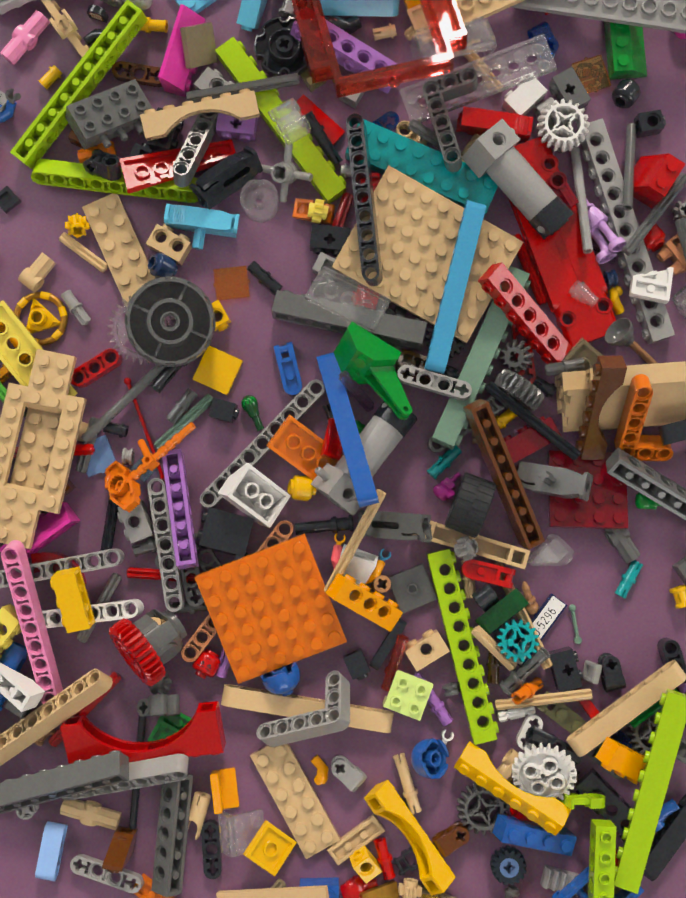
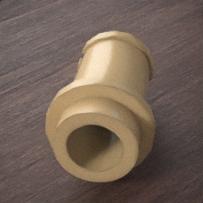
M389 23V26L372 29L375 41L389 37L394 39L393 37L397 36L395 24L391 25Z

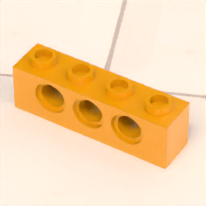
M338 573L326 594L338 603L391 632L403 614L397 608L399 604L391 599H388V601L384 600L385 596L376 590L374 593L370 592L371 588L362 582L358 585L355 583L356 579L348 574L343 576Z

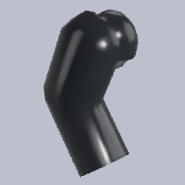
M94 29L83 37L86 44L90 46L94 43L104 29Z

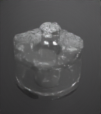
M293 98L284 101L268 112L272 121H276L275 129L279 136L283 137L287 146H290L311 132L305 115H302L299 110L301 108Z
M265 179L250 180L241 190V206L249 219L264 223L271 220L277 214L280 206L277 189L270 181ZM257 199H259V200H262V199H263V202H262V203H261V202H258V203H257Z

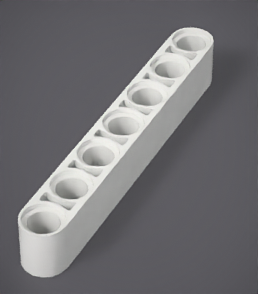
M139 599L91 604L92 611L94 608L98 611L97 618L94 617L96 622L120 620L123 618L129 619L141 615L144 611V605ZM131 603L136 607L135 613L130 611ZM112 606L117 609L116 615L111 613ZM59 608L42 610L46 628L63 627L62 621L58 622L56 620V613L62 617Z

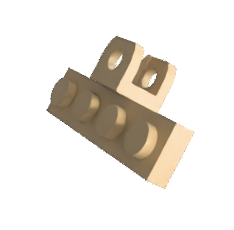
M41 0L52 16L49 21L62 40L67 37L82 58L89 50V47L81 44L82 38L76 31L78 28L65 9H60L55 0Z

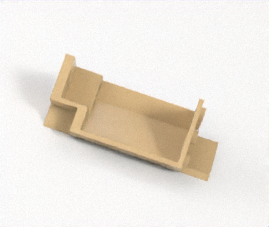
M686 361L628 365L623 385L614 391L602 407L599 415V428L601 430L618 428L631 380L638 374L648 376L653 389V396L643 427L662 426L685 420ZM593 368L586 371L562 372L555 376L557 412L562 414L563 432L579 431V427L583 424L582 413L586 411V396H589L590 393L589 382L593 380Z

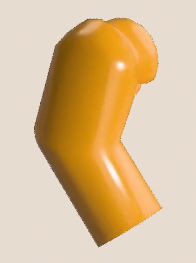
M317 754L311 759L312 764L317 768L314 782L316 785H322L328 780L329 768Z

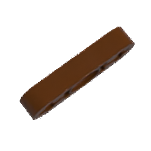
M117 61L112 66V73L118 81L129 82L136 79L137 83L141 85L162 87L160 80H155V77L160 72V67ZM121 68H123L126 72H122L121 75H119L118 71L121 70ZM137 70L145 72L144 76L140 79L135 77Z

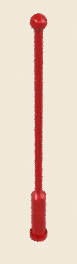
M127 377L124 379V383L130 390L132 388V381ZM135 398L133 400L151 452L154 454V446ZM159 465L157 469L160 474V479L165 480L162 468Z

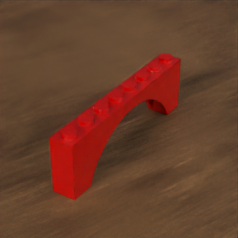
M218 701L199 703L194 716L181 730L164 739L150 742H132L113 737L97 728L85 715L72 716L60 726L69 764H73L76 760L91 759L95 755H106L114 750L121 751L128 756L129 763L174 754H184L188 757H199L209 754L218 755L224 752L226 745Z

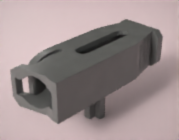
M519 462L517 473L523 488L526 490L567 499L579 498L583 501L589 500L593 482V475L589 472H584L582 475L566 468Z
M365 510L359 511L358 523L360 522ZM377 511L364 536L431 542V515Z

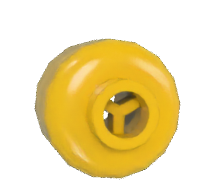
M295 475L288 482L287 492L294 500L309 501L312 495H316L317 489L311 485L313 480L309 477Z

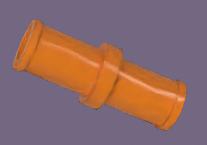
M535 677L529 683L521 685L519 690L512 693L511 697H514L512 701L519 705L524 700L532 698L535 692L543 688V681Z

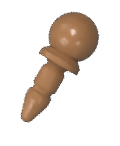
M523 581L522 591L524 597L529 602L525 609L528 615H534L538 612L539 605L536 602L535 596H532L529 585L526 581Z

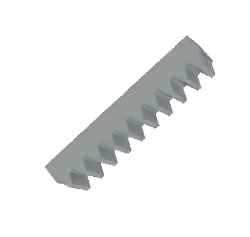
M545 865L540 885L554 892L555 890L561 891L579 874ZM587 883L586 885H584V886L582 887V889H583V890L587 893V895H588V883ZM614 886V894H617L622 888Z

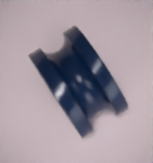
M615 269L610 270V272L604 271L603 277L607 288H610L611 285L618 286V276Z

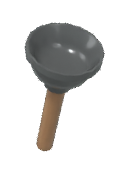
M620 318L609 326L605 334V341L609 345L629 346L647 364L657 363L655 359L634 341L633 325L628 318Z

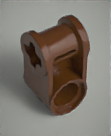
M457 821L433 836L432 842L442 857L451 855L469 841L470 834L467 825L463 826L461 821Z

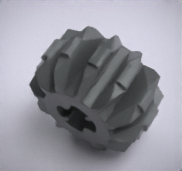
M518 339L513 340L512 343L507 342L506 347L501 349L504 355H501L500 359H505L506 361L502 366L509 365L508 370L512 371L515 369L516 373L520 372L521 369H528L527 364L530 365L533 362L529 357L534 356L532 352H528L531 346L525 347V341L519 343ZM516 353L519 354V357L517 359L514 357Z

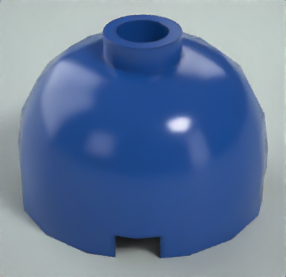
M297 662L260 675L265 688L270 693L287 696L294 692L293 689L300 682V670Z
M434 738L424 739L414 746L411 753V764L420 776L428 779H438L448 769L446 757H449V752L443 741Z

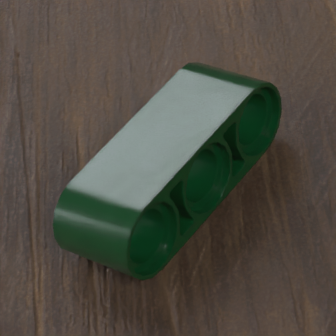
M516 588L478 617L475 622L488 634H491L526 607L529 602L519 589Z

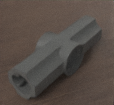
M604 529V535L608 542L617 549L626 564L634 561L641 555L630 539L631 535L628 529Z

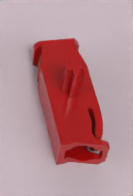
M463 106V110L458 113L456 132H465L472 136L479 134L481 136L503 119L510 128L515 130L520 141L527 142L532 132L533 117Z

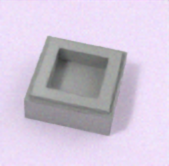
M585 660L582 672L584 680L598 684L602 665Z

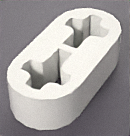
M537 714L525 717L516 736V743L522 750L525 747L529 750L532 748L531 743L522 745L523 742L521 741V738H526V732L531 727L529 721H533L536 718L538 723L536 727L540 729L543 727V721Z

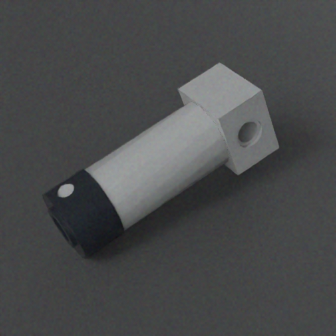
M501 119L476 139L462 156V159L478 178L487 173L544 240L549 235L552 236L568 222V218L574 213L514 147L520 141V138L516 135L515 130L510 128Z
M383 401L373 414L372 419L359 434L372 477L418 420L413 413L409 415L407 420L399 419L385 401ZM343 455L335 466L326 463L323 469L317 467L315 469L317 476L311 485L334 505L354 516L359 510V504L346 459Z

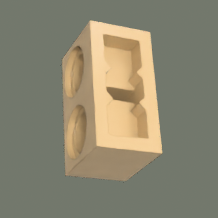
M156 224L146 245L157 253H164L171 257L177 264L182 266L192 249V244L189 242L190 238L181 233L178 236L173 233L174 230L165 224L163 226ZM161 235H166V240L159 243L158 238ZM178 244H182L183 249L179 252H175V246Z

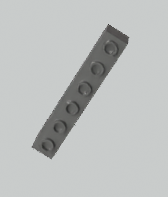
M617 448L606 460L608 474L686 520V488L620 448Z
M189 773L185 780L162 784L151 891L166 898L182 894L193 775Z

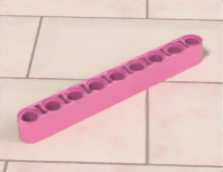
M13 540L2 550L1 559L35 682L45 691L41 698V702L44 704L53 698L50 694L57 695L63 691L25 547L22 542ZM10 550H14L16 555L12 554ZM15 568L19 569L21 573H18Z

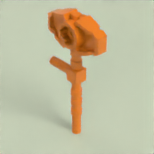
M190 422L180 432L172 436V439L165 442V445L161 446L154 454L150 452L145 440L140 439L137 444L144 457L141 459L143 464H140L136 470L131 471L116 460L105 469V489L109 491L110 499L129 513L140 504L139 496L141 495L140 484L135 480H138L148 469L153 471L160 465L159 459L167 455L170 450L182 442V439L196 428L195 424Z

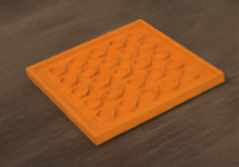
M305 533L194 577L238 684L347 642L331 598L324 591L325 583Z

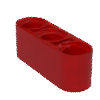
M114 349L104 350L74 369L71 384L79 388L89 386L119 367L123 361L122 355ZM111 354H116V360L109 363L108 357ZM95 364L100 365V369L97 373H93L92 367ZM79 374L84 376L81 383L76 382V377Z

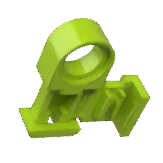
M563 793L564 799H560L570 809H574V805H584L590 809L605 808V796L602 794L584 793L578 795L577 793H570V795Z

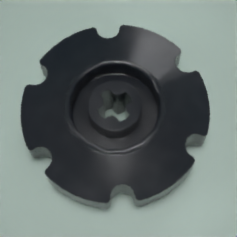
M280 16L268 20L261 26L263 34L256 35L254 49L256 58L263 61L261 63L262 69L273 77L294 73L301 75L308 69L307 61L314 58L315 50L290 34L293 23L296 20L294 17L289 16L286 21L281 20Z

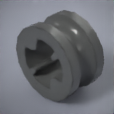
M451 682L442 685V689L445 690L444 696L459 694L461 692L457 688L459 683Z

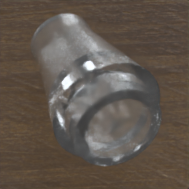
M577 280L569 290L572 298L591 307L599 299L584 281L580 282Z

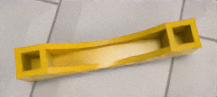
M468 742L454 768L476 782L477 785L491 792L495 797L509 804L511 808L518 810L529 820L534 821L547 832L556 836L564 827L571 809L554 797L534 796L513 786L496 770L484 750L472 742Z
M389 780L376 784L364 797V800L375 815L391 821L405 835L415 854L420 880L430 895L444 893L456 878L451 868L446 864L439 851L430 841L428 835L421 828L417 819L412 815Z

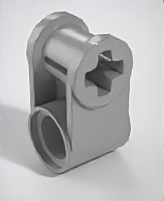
M336 755L331 761L333 775L350 791L355 792L367 779L366 774L345 756ZM337 764H338V765L343 764V768L339 767V768L337 769L336 765H337Z

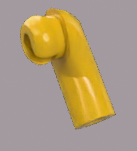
M620 286L612 287L609 290L610 300L616 315L625 311L619 298L623 294Z

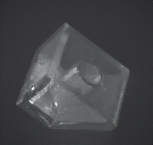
M550 534L545 539V542L541 543L529 555L527 564L532 566L567 565L573 559L572 555L575 551L559 535Z

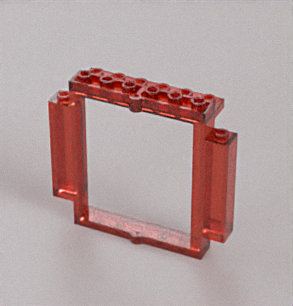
M291 0L293 15L312 84L332 79L336 96L339 98L388 86L395 88L401 83L453 72L454 56L452 52L467 48V32L456 1L419 0L437 55L342 76L320 0Z

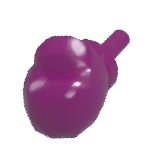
M457 472L451 479L446 477L438 485L434 486V495L441 501L451 500L455 495L453 489L456 485L454 482L461 474Z

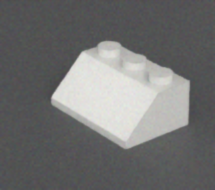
M246 463L230 475L218 492L220 496L254 519L259 525L268 528L272 526L291 495L249 463Z

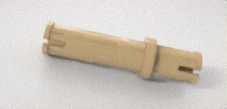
M400 753V759L398 754L394 755L393 759L404 790L402 793L403 797L407 800L410 812L415 814L416 809V813L422 811V808L419 804L418 791L414 787L405 753Z

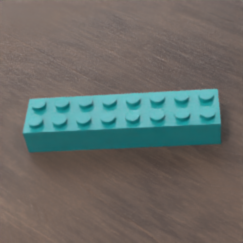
M363 119L367 128L372 171L383 175L387 167L391 166L463 208L467 200L485 204V217L498 188L497 184L487 173L478 178L465 162H462V167L459 171L450 172L445 167L441 152ZM357 142L354 146L358 147L362 142ZM347 147L345 159L350 161L349 148ZM451 158L449 161L453 162V161H455L456 159H455V158ZM364 160L358 161L357 164H363Z

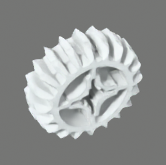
M563 98L560 104L555 100L553 105L547 104L546 109L541 110V115L537 119L539 123L536 128L539 129L538 136H543L541 142H548L547 148L553 145L554 152L557 151L558 147L561 148L562 152L565 151L566 147L571 151L573 146L578 147L580 142H584L585 135L589 132L587 128L590 123L586 121L588 114H583L585 109H578L579 103H576L574 106L572 105V99L565 103ZM550 117L553 119L554 124L553 129L551 131L548 126V120ZM574 121H576L578 127V132L576 134L573 132V127L571 126Z

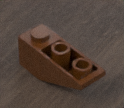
M118 826L108 848L102 869H107L110 873L123 871L134 853L138 829Z

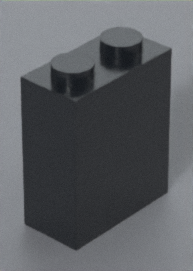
M209 507L208 512L204 511L201 522L205 524L203 530L198 531L196 541H199V547L236 556V554L245 556L254 519Z

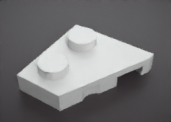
M669 267L659 272L656 270L648 274L634 275L631 278L629 296L667 304L670 299L674 268Z

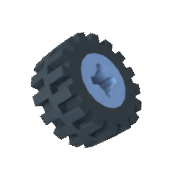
M506 845V848L501 846L500 850L496 849L490 861L495 879L500 883L503 882L504 885L510 884L512 886L514 882L520 883L519 880H523L524 873L526 874L527 865L521 852L513 846L510 848L508 845Z

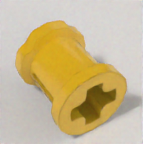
M679 585L669 589L676 602L675 608L686 607V585Z

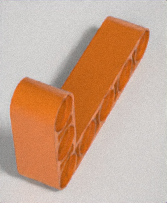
M638 374L631 380L615 435L614 445L616 449L620 448L640 461H667L673 457L671 444L663 446L660 435H641L653 396V389L648 376Z

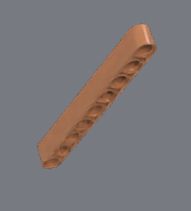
M288 520L279 522L257 552L268 548L270 539H275L278 543L288 540L294 532L293 524ZM284 523L290 526L288 534H282L280 531V526ZM210 614L183 647L181 656L184 661H195L216 635L217 631L210 623ZM199 632H205L207 634V641H201L199 639ZM187 648H194L196 655L190 657L186 652Z

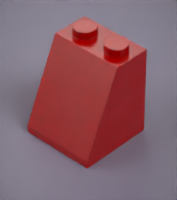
M669 153L641 156L634 166L633 197L652 209L666 196L685 163Z

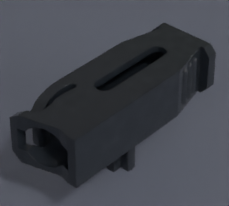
M246 146L243 148L244 151L228 156L204 172L197 179L196 185L191 183L189 188L197 196L199 204L210 210L248 184L258 173L263 172L257 152L253 148Z

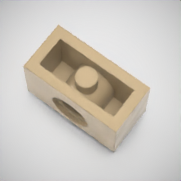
M429 629L422 634L423 637L417 641L413 639L406 644L404 651L416 671L421 670L450 652L437 629L434 631ZM423 644H429L431 646V649L428 653H422L420 651V648Z

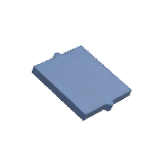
M106 435L96 438L95 452L91 455L86 472L88 477L105 473V469L116 460Z

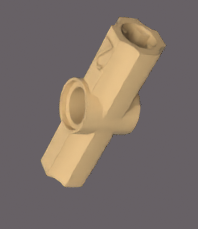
M64 800L60 808L61 815L78 819L84 825H99L112 830L118 828L122 812L102 807V804L91 800Z

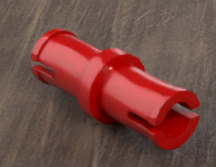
M377 838L374 840L378 854L377 862L381 866L384 880H391L396 877L391 862L393 858L388 851L386 838Z

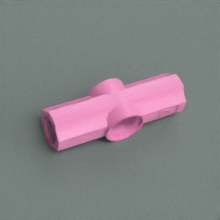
M36 10L24 25H19L14 29L12 39L0 54L8 62L15 65L27 50L30 51L36 46L39 35L50 24V21L40 11Z

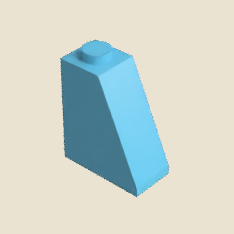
M268 0L241 1L236 22L242 25L241 29L252 32V29L259 28Z

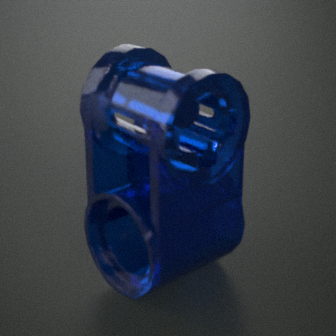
M544 21L527 30L528 39L534 46L539 58L544 62L552 61L559 44L549 24Z

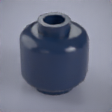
M159 252L152 255L148 261V269L152 276L160 278L175 276L177 273L176 261L164 253Z

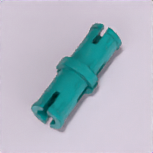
M455 445L453 450L449 449L443 456L440 455L438 457L439 460L427 472L436 480L446 468L451 467V463L462 451Z
M636 560L632 561L626 573L622 574V580L614 593L626 599L632 585L636 584L637 581L635 579L644 565Z

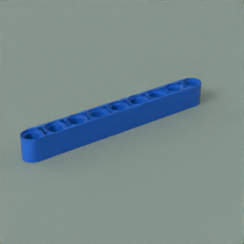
M333 352L317 356V362L359 508L379 503L336 357Z

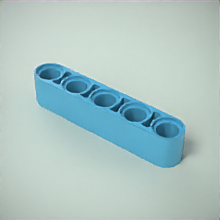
M307 0V8L319 16L393 17L399 15L400 0Z

